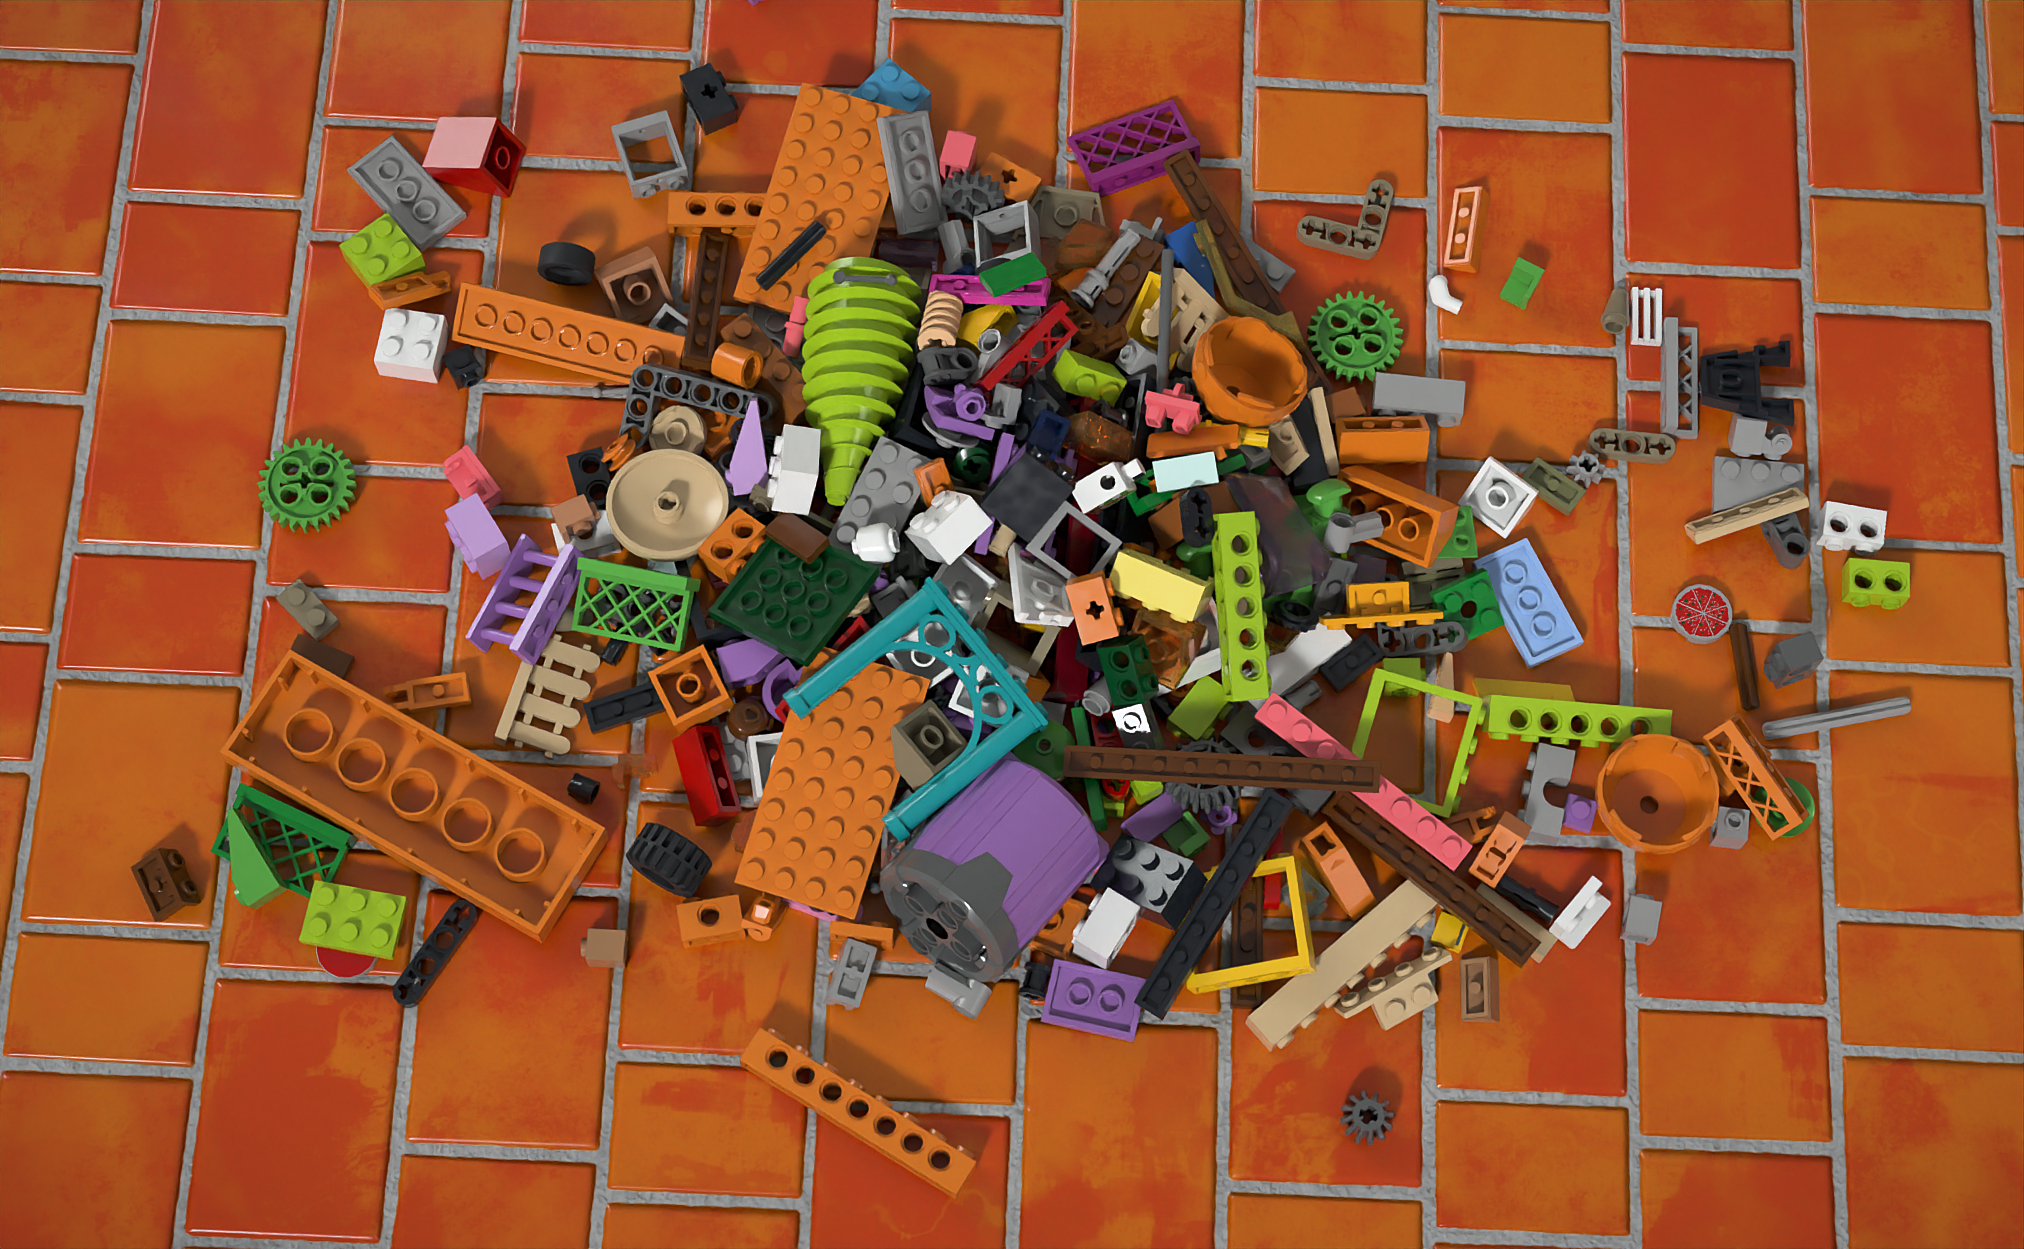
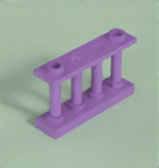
M1002 433L1000 436L988 488L1006 468L1008 462L1020 451L1021 448H1018V444L1013 443L1015 435ZM1068 449L1064 459L1050 456L1058 464L1063 463L1069 466L1075 473L1078 459L1073 458L1075 450ZM984 509L983 511L993 523L975 540L972 555L985 557L987 550L991 551L988 549V546L996 533H992L994 521L1000 522ZM1055 531L1041 549L1052 559H1055L1057 549L1052 547ZM1013 541L1022 547L1020 550L1022 556L1037 559L1025 550L1028 544Z
M521 534L465 638L484 653L488 652L493 641L510 645L509 649L526 664L535 665L580 581L581 570L576 569L578 557H587L574 545L566 543L559 556L544 553L526 534ZM535 563L552 567L545 582L528 578ZM521 589L538 593L531 608L514 604ZM507 615L524 619L517 634L500 630Z

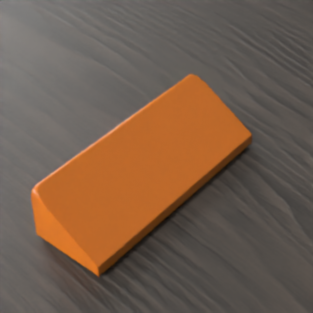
M1482 186L1455 189L1443 264L1444 268L1470 273H1478L1490 199L1489 194Z
M1238 424L1191 429L1188 435L1179 434L1175 431L1152 433L1148 436L1146 454L1149 458L1209 452L1220 446L1224 450L1237 449L1241 446L1240 428Z

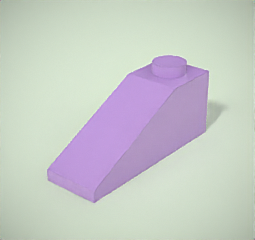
M753 397L750 400L730 462V470H725L727 488H733L734 496L751 493L754 484L765 488L770 479L757 397Z

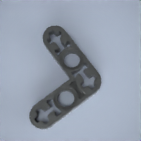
M1387 573L1380 576L1376 582L1401 580L1396 575ZM1405 621V626L1397 627L1386 626L1385 622H1377L1379 648L1387 658H1419L1444 654L1446 652H1457L1462 650L1468 642L1467 631L1461 624L1455 621L1408 628V621ZM1455 630L1460 636L1455 637V642L1451 643L1444 637L1451 636L1452 631ZM1389 632H1394V638L1400 644L1396 646L1395 652L1388 648V646L1393 644V637ZM1438 632L1443 639H1438L1436 633ZM1422 634H1429L1431 637L1430 644L1423 649L1417 648V638Z

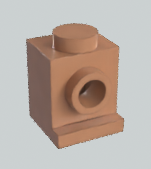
M584 494L550 508L555 524L566 544L571 543L570 536H580L588 533L593 526H596L595 520L601 518L595 503H588Z

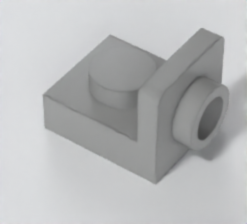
M1157 217L1151 230L1140 222H1131L1124 219L1119 228L1118 239L1126 228H1130L1138 235L1140 233L1161 244L1165 235V230L1162 229L1163 219Z

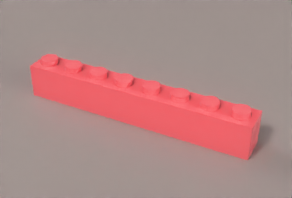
M1275 692L1270 695L1254 716V719L1305 758L1361 760ZM1380 775L1379 793L1350 792L1450 871H1454L1473 847L1382 775Z

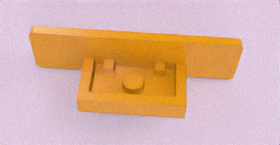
M1406 580L1346 584L1347 614L1318 616V623L1327 625V630L1345 629V624H1357V628H1374L1375 622H1386V626L1397 627L1405 626V621L1416 620L1418 625L1435 624V619H1442L1443 612L1436 609L1409 611V582Z

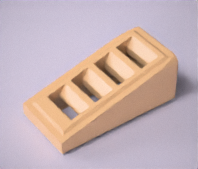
M1446 652L1440 662L1434 685L1454 690L1453 654ZM1431 695L1426 713L1427 717L1450 723L1455 712L1454 701Z

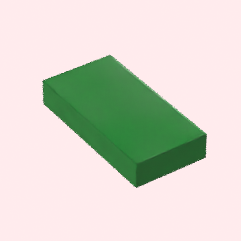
M1032 252L979 273L981 284L993 298L1047 276L1046 268Z

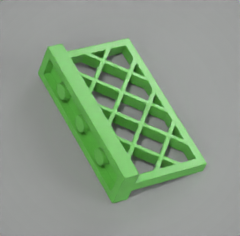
M578 557L576 569L581 570L571 630L684 652L694 591L699 592L701 579L594 558ZM590 577L598 579L604 589L594 597L588 591ZM620 584H624L630 596L619 603L612 590ZM633 586L640 588L638 590H635ZM647 589H651L658 601L646 608L639 596ZM675 594L683 596L682 607L674 614L666 601ZM607 595L614 608L603 615L596 603ZM634 600L641 614L630 621L623 608ZM659 606H662L668 619L657 626L650 613ZM591 607L598 620L591 626L582 625L584 612ZM618 612L625 626L614 632L607 620ZM645 618L652 631L643 638L639 636L634 626ZM670 624H673L677 631L675 644L668 643L661 633ZM629 630V632H630L631 635L624 634V633Z

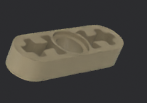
M1598 428L1591 433L1587 442V449L1590 454H1599L1598 458L1662 465L1671 460L1675 453L1676 445L1671 437L1664 434ZM1598 438L1604 439L1603 441L1606 444L1604 449L1600 448L1599 443H1597ZM1616 439H1619V442H1618L1617 447H1616V449H1617V451H1616V450H1614V447H1615V445H1616V444H1614V442H1615ZM1634 440L1639 445V451L1635 453L1626 451L1623 442ZM1646 442L1649 443L1647 446V448H1649L1647 454L1643 453L1646 448ZM1658 444H1662L1663 449L1666 450L1664 455L1659 454V450L1655 449Z

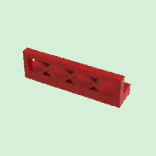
M1063 300L1052 304L972 385L973 388L977 387L983 392L984 400L991 407L993 396L989 391L998 382L1010 385L1011 383H1016L1014 386L1021 388L1031 374L1034 376L1079 330L1065 315L1070 308ZM1058 321L1068 330L1061 338L1051 337V328ZM1038 341H1043L1045 354L1041 358H1031V348ZM1018 362H1025V375L1021 379L1011 378L1010 370ZM1031 362H1036V364L1031 368Z

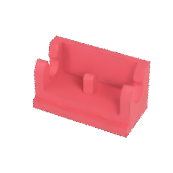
M465 445L460 451L444 461L443 464L446 468L443 470V473L463 500L477 493L488 511L504 501L501 489L468 445Z

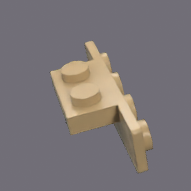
M1440 946L1430 947L1424 950L1419 958L1396 966L1394 972L1387 976L1371 980L1367 987L1362 990L1344 995L1341 1001L1334 1005V1009L1338 1014L1347 1019L1371 1006L1380 1027L1386 1031L1439 1001L1428 973L1451 961L1453 957L1449 951Z

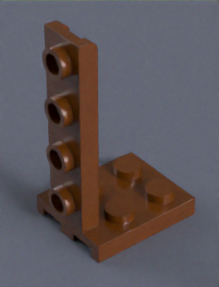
M1051 282L1047 306H1040L1041 312L1043 314L1052 304L1061 300L1070 308L1065 315L1079 330L1071 337V341L1077 346L1069 350L1112 364L1122 376H1128L1129 374L1115 363L1122 348L1129 341L1126 327L1118 323L1106 329L1061 288L1057 287L1054 282ZM1060 321L1054 325L1063 334L1068 331Z

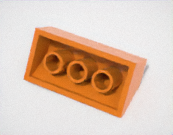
M1359 464L1339 470L1337 479L1346 482L1351 488V492L1341 496L1342 505L1350 510L1351 516L1376 511L1381 516L1384 526L1382 536L1363 541L1424 568H1430L1453 534L1459 506Z

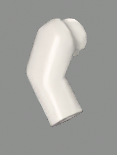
M1434 276L1430 280L1428 287L1432 302L1458 315L1463 301L1450 296L1447 286L1448 280L1445 276Z

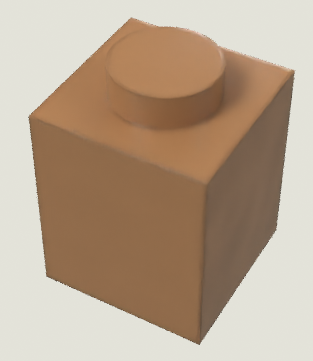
M588 928L587 938H582L581 957H585L587 965L590 967L626 968L629 941L626 930Z

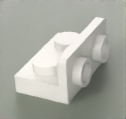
M1594 876L1589 879L1548 930L1570 949L1576 948L1611 905L1609 900L1597 892L1603 883Z

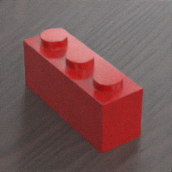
M694 726L673 739V748L695 826H720L741 813L742 809L718 726Z

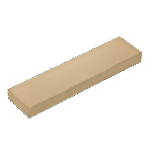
M1793 487L1689 522L1684 526L1686 535L1696 544H1700L1807 508L1810 505L1808 497L1797 487Z

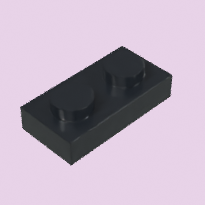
M1365 632L1319 667L1318 672L1338 694L1382 661L1385 654Z

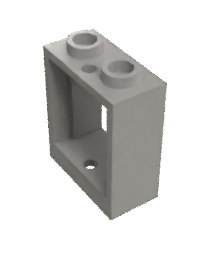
M667 110L611 126L613 140L634 199L639 197L648 198L656 192L666 189H678L684 184L689 183L687 168ZM665 135L676 169L636 180L625 147Z
M1027 200L973 217L977 268L983 262L993 259L991 237L1025 227L1027 248L995 258L1013 260L1032 252L1042 263L1038 216Z
M1064 501L1025 548L1034 557L1068 580L1077 576L1041 551L1067 513L1111 544L1091 573L1103 570L1107 563L1113 567L1118 552L1121 551L1119 547L1122 541L1067 501Z

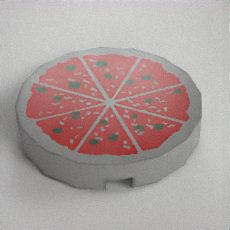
M1697 584L1685 588L1677 595L1671 606L1670 618L1678 634L1681 633L1691 643L1705 645L1716 642L1727 632L1732 622V608L1729 600L1721 591L1709 585Z

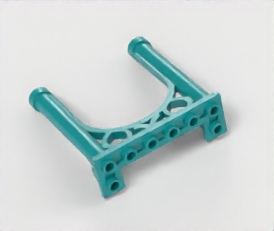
M930 576L925 579L922 589L796 689L791 688L782 695L789 707L802 720L878 658L896 651H917L930 655L947 665L959 677L968 692L973 707L974 725L971 739L966 749L957 759L881 818L885 826L900 843L910 836L909 832L1030 734H1036L1038 731L1042 733L1046 730L1049 723L1047 721L1049 714L1038 701L1034 704L1026 695L1029 690L1019 677L1013 679L1006 671L1009 665L998 652L993 655L986 646L989 643L987 637L979 628L976 630L971 628L966 622L970 618L959 604L953 606L948 597L950 593L939 579L934 582ZM937 622L944 627L949 634V641L946 645L936 647L926 644L924 629L928 624ZM919 624L917 630L919 642H895ZM957 634L972 652L973 656L964 658L953 653L950 657L945 652H949L953 648ZM982 665L998 686L987 685L977 693L975 689L976 686H979L977 671ZM970 666L969 676L962 667ZM988 693L998 694L1006 704V713L999 718L982 713L981 700L984 695ZM1013 704L1019 710L1014 716H1012ZM982 722L991 725H1001L977 745Z

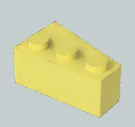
M1128 548L1118 552L1109 576L1114 585L1115 595L1124 599L1134 597L1142 601V606L1153 611L1162 609L1170 612L1172 619L1182 623H1187L1188 620L1192 622L1205 613L1215 588L1213 577L1208 576L1207 581L1190 575V569L1181 567L1180 570L1163 564V560Z

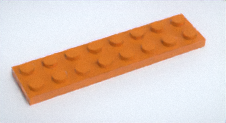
M465 281L461 282L451 340L630 385L634 369L650 362L682 370L683 365H681L685 336ZM646 369L643 377L645 382L651 385L654 381V376L651 371ZM674 377L672 380V387L675 391H678L680 381L677 377Z

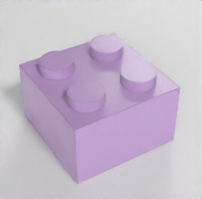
M475 493L446 509L445 513L449 521L444 524L457 550L460 549L464 556L463 559L471 573L478 572L482 580L502 570L511 552L506 539L478 494Z

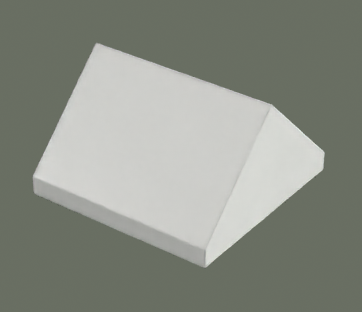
M1490 456L1460 498L1458 504L1460 506H1471L1472 515L1506 539L1532 508L1539 491Z

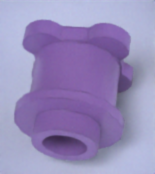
M964 384L956 385L954 387L955 395L953 401L949 403L950 410L966 421L979 419L986 408L983 392L977 387L970 389L966 388Z

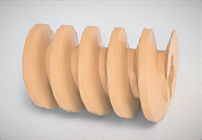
M936 290L929 293L917 338V345L921 351L930 347L954 348L963 312V303L959 298L944 291Z

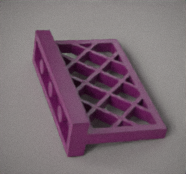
M1174 100L1067 137V143L1089 184V192L1099 193L1100 198L1166 175L1167 173L1162 163L1186 148L1196 164L1200 163V143L1196 136H1192ZM1169 111L1174 117L1171 124L1157 120L1159 115ZM1140 122L1148 126L1144 133H1140L1130 129L1132 124ZM1153 127L1167 131L1163 139L1149 135ZM1110 132L1121 134L1117 143L1104 139L1105 135ZM1172 133L1182 135L1185 138L1184 141L1176 144L1168 141ZM1126 136L1140 140L1136 149L1122 145ZM1088 141L1094 143L1091 152L1079 149L1077 144ZM1145 142L1159 146L1158 150L1151 153L1141 151ZM1100 146L1113 149L1110 158L1096 155ZM1118 152L1132 155L1131 160L1123 163L1115 161ZM1092 161L1106 165L1103 170L1091 173L1089 169Z

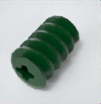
M995 432L991 441L980 438L978 445L973 448L957 447L953 466L955 473L963 481L979 483L989 476L996 441Z

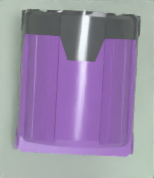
M1009 751L944 804L906 847L879 873V884L887 906L899 924L898 929L915 951L926 956L933 963H940L960 975L976 979L978 982L993 981L996 983L1012 967L1018 956L1086 879L1103 864L1110 850L1109 844L1096 832L1093 823L1084 809L1066 789L1044 772L1021 762ZM947 931L948 934L943 937L942 935Z

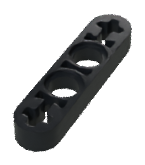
M458 900L450 906L393 987V996L400 1006L412 1008L422 1001L475 927L479 914L473 903L467 900ZM468 908V913L471 917L469 920L463 918L459 922L457 927L462 931L458 934L453 927L447 924L451 922L455 926L459 920L456 914L457 911L464 912ZM443 933H450L454 937L453 944L446 949L439 948L436 944L437 938ZM424 959H432L435 962L434 971L427 975L421 974L418 971L419 963ZM414 973L419 980L425 983L421 986L417 981L412 989L415 996L413 998L407 996L403 1000L404 995L401 989L403 987L409 989L415 981L410 976Z

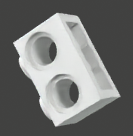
M1827 501L1820 511L1816 545L1825 546L1826 549L1832 551L1843 549L1855 551L1860 556L1876 555L1884 544L1887 511ZM1830 524L1838 525L1842 532L1834 531ZM1860 529L1869 531L1872 537H1865Z

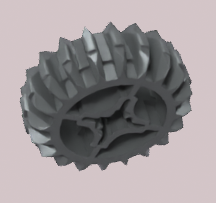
M1214 735L1210 741H1204V738L1201 736L1197 742L1188 738L1186 746L1180 743L1176 746V751L1237 754L1235 746L1228 748L1226 740L1216 743ZM1165 782V791L1167 795H1172L1174 804L1181 802L1183 811L1193 807L1195 815L1199 809H1205L1207 815H1209L1212 808L1221 813L1223 804L1231 807L1233 799H1239L1241 790L1245 787L1208 784L1188 785L1189 783Z

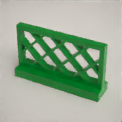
M240 783L235 793L238 796L232 807L241 810L242 806L245 805L253 809L256 821L249 825L251 828L258 826L263 840L261 844L265 847L266 853L276 869L278 864L289 860L293 861L297 875L285 880L283 879L288 889L310 899L311 892L307 890L304 881L305 877L320 873L323 882L333 883L349 849H353L358 837ZM260 813L269 817L261 819ZM226 818L210 852L230 861V853L221 850L226 838L229 837L228 818ZM273 820L279 821L283 834L268 840L263 824ZM287 825L290 826V827H292V828H294V829H296V830H293V831H290V832H289V831H288V828H287ZM303 832L307 834L311 847L295 853L290 837ZM314 838L322 841L323 843L316 845ZM285 839L290 855L274 860L270 844ZM329 845L339 849L333 862L322 865L318 852L319 849ZM313 852L318 868L302 873L297 857ZM330 869L326 876L324 870ZM299 880L301 887L293 884L292 882Z

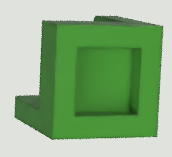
M1518 257L1510 277L1500 293V298L1525 310L1545 270Z
M1188 810L1182 814L1181 820L1164 832L1162 836L1175 854L1189 860L1206 849L1211 839Z

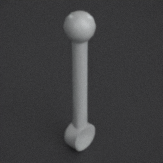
M594 387L591 390V395L594 398H600L602 395L628 393L629 387L609 389Z

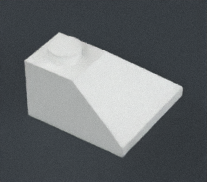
M1007 662L1009 667L1006 671L1013 679L1019 677L1026 684L1029 673ZM981 665L977 671V680L979 682V686L975 687L977 693L987 685L998 686ZM970 666L964 667V670L968 676ZM959 679L948 707L974 718L970 697ZM988 693L981 700L982 713L994 718H999L1006 713V704L998 694ZM991 725V726H993V727H995V728H999L1001 725Z

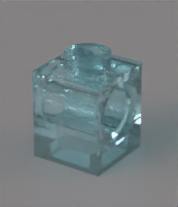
M1301 868L1304 890L1310 892L1314 897L1313 902L1307 903L1309 919L1312 916L1317 919L1328 908L1329 905L1326 901L1330 893L1305 869ZM1287 883L1281 889L1280 899L1292 909Z

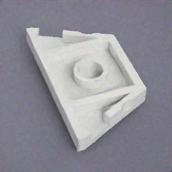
M1013 542L1008 550L1015 621L1019 623L1068 627L1074 619V615L1065 587L1067 579L1051 570L1039 559L1034 564L1020 554L1022 547Z

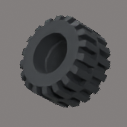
M646 823L626 853L629 863L640 874L661 888L681 897L691 898L712 867L711 860L702 849L676 831L657 823Z

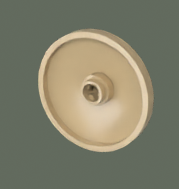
M659 449L643 453L631 459L616 473L608 488L606 512L611 531L627 550L651 561L676 562L698 555L697 548L728 518L729 499L722 476L708 461L684 450Z

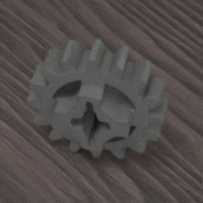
M965 170L964 175L954 172L953 178L947 177L946 183L943 184L941 204L947 206V213H956V220L963 217L965 222L969 224L974 216L1003 208L1005 191L999 189V181L991 182V175L982 177L981 172L978 170L975 175H972L969 170Z

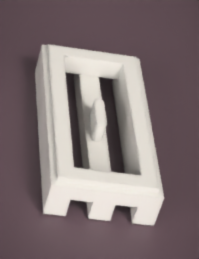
M1632 287L1630 344L1660 346L1662 343V289L1656 288L1655 291H1651L1650 288L1638 290V287ZM1638 298H1643V338H1638ZM1650 298H1654V339H1650Z

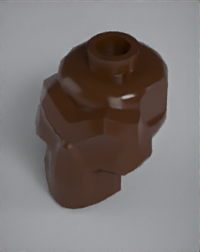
M752 695L743 697L740 702L733 705L727 716L729 732L741 741H748V736L772 734L775 717L767 711L762 697Z

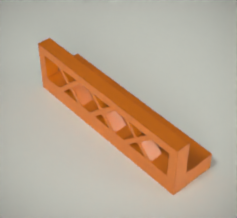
M1738 712L1700 738L1772 841L1803 823L1808 817L1809 812ZM1724 731L1731 740L1730 751L1718 749L1712 738ZM1734 759L1746 761L1750 767L1748 777L1735 773L1732 768ZM1752 784L1765 788L1768 793L1766 803L1754 800L1750 794ZM1770 810L1781 812L1788 823L1775 830L1768 820Z

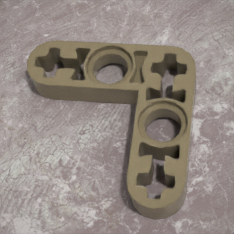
M1382 179L1374 180L1369 184L1358 227L1316 216H1306L1298 223L1296 230L1298 240L1307 246L1363 260L1372 259L1377 255L1393 197L1392 185ZM1378 190L1383 191L1380 206L1374 205ZM1376 214L1380 217L1381 222L1378 225H1370L1366 222L1365 216ZM1308 226L1314 227L1312 235L1306 234ZM1323 229L1327 230L1325 240L1321 239ZM1334 232H1341L1345 235L1346 241L1341 244L1334 243L1330 235ZM1352 236L1355 237L1353 247L1349 246ZM1364 240L1370 241L1368 249H1363Z

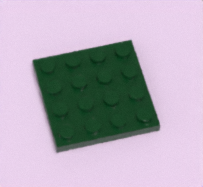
M767 536L766 541L759 546L708 611L710 616L717 621L809 667L879 577L880 571L877 566L863 561L832 544L809 565Z

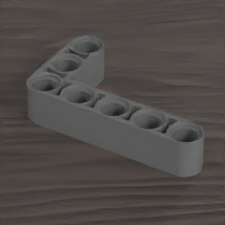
M650 362L638 366L632 373L619 437L628 433L627 440L632 439L631 431L634 427L641 433V440L636 442L635 449L648 445L649 433L651 434L652 423L658 415L662 397L744 419L751 398L757 397L758 400L762 399L768 405L767 414L763 415L760 413L761 422L773 418L778 413L779 402L769 392L754 388L744 389L712 377ZM646 369L651 371L654 376V381L651 385L646 383L643 377ZM674 377L679 378L682 382V390L680 392L675 391L672 387ZM703 384L710 388L711 396L709 400L704 399L700 394V388ZM730 392L738 395L740 399L738 407H734L729 403L728 396ZM640 398L648 406L645 414L640 412L637 407V402Z

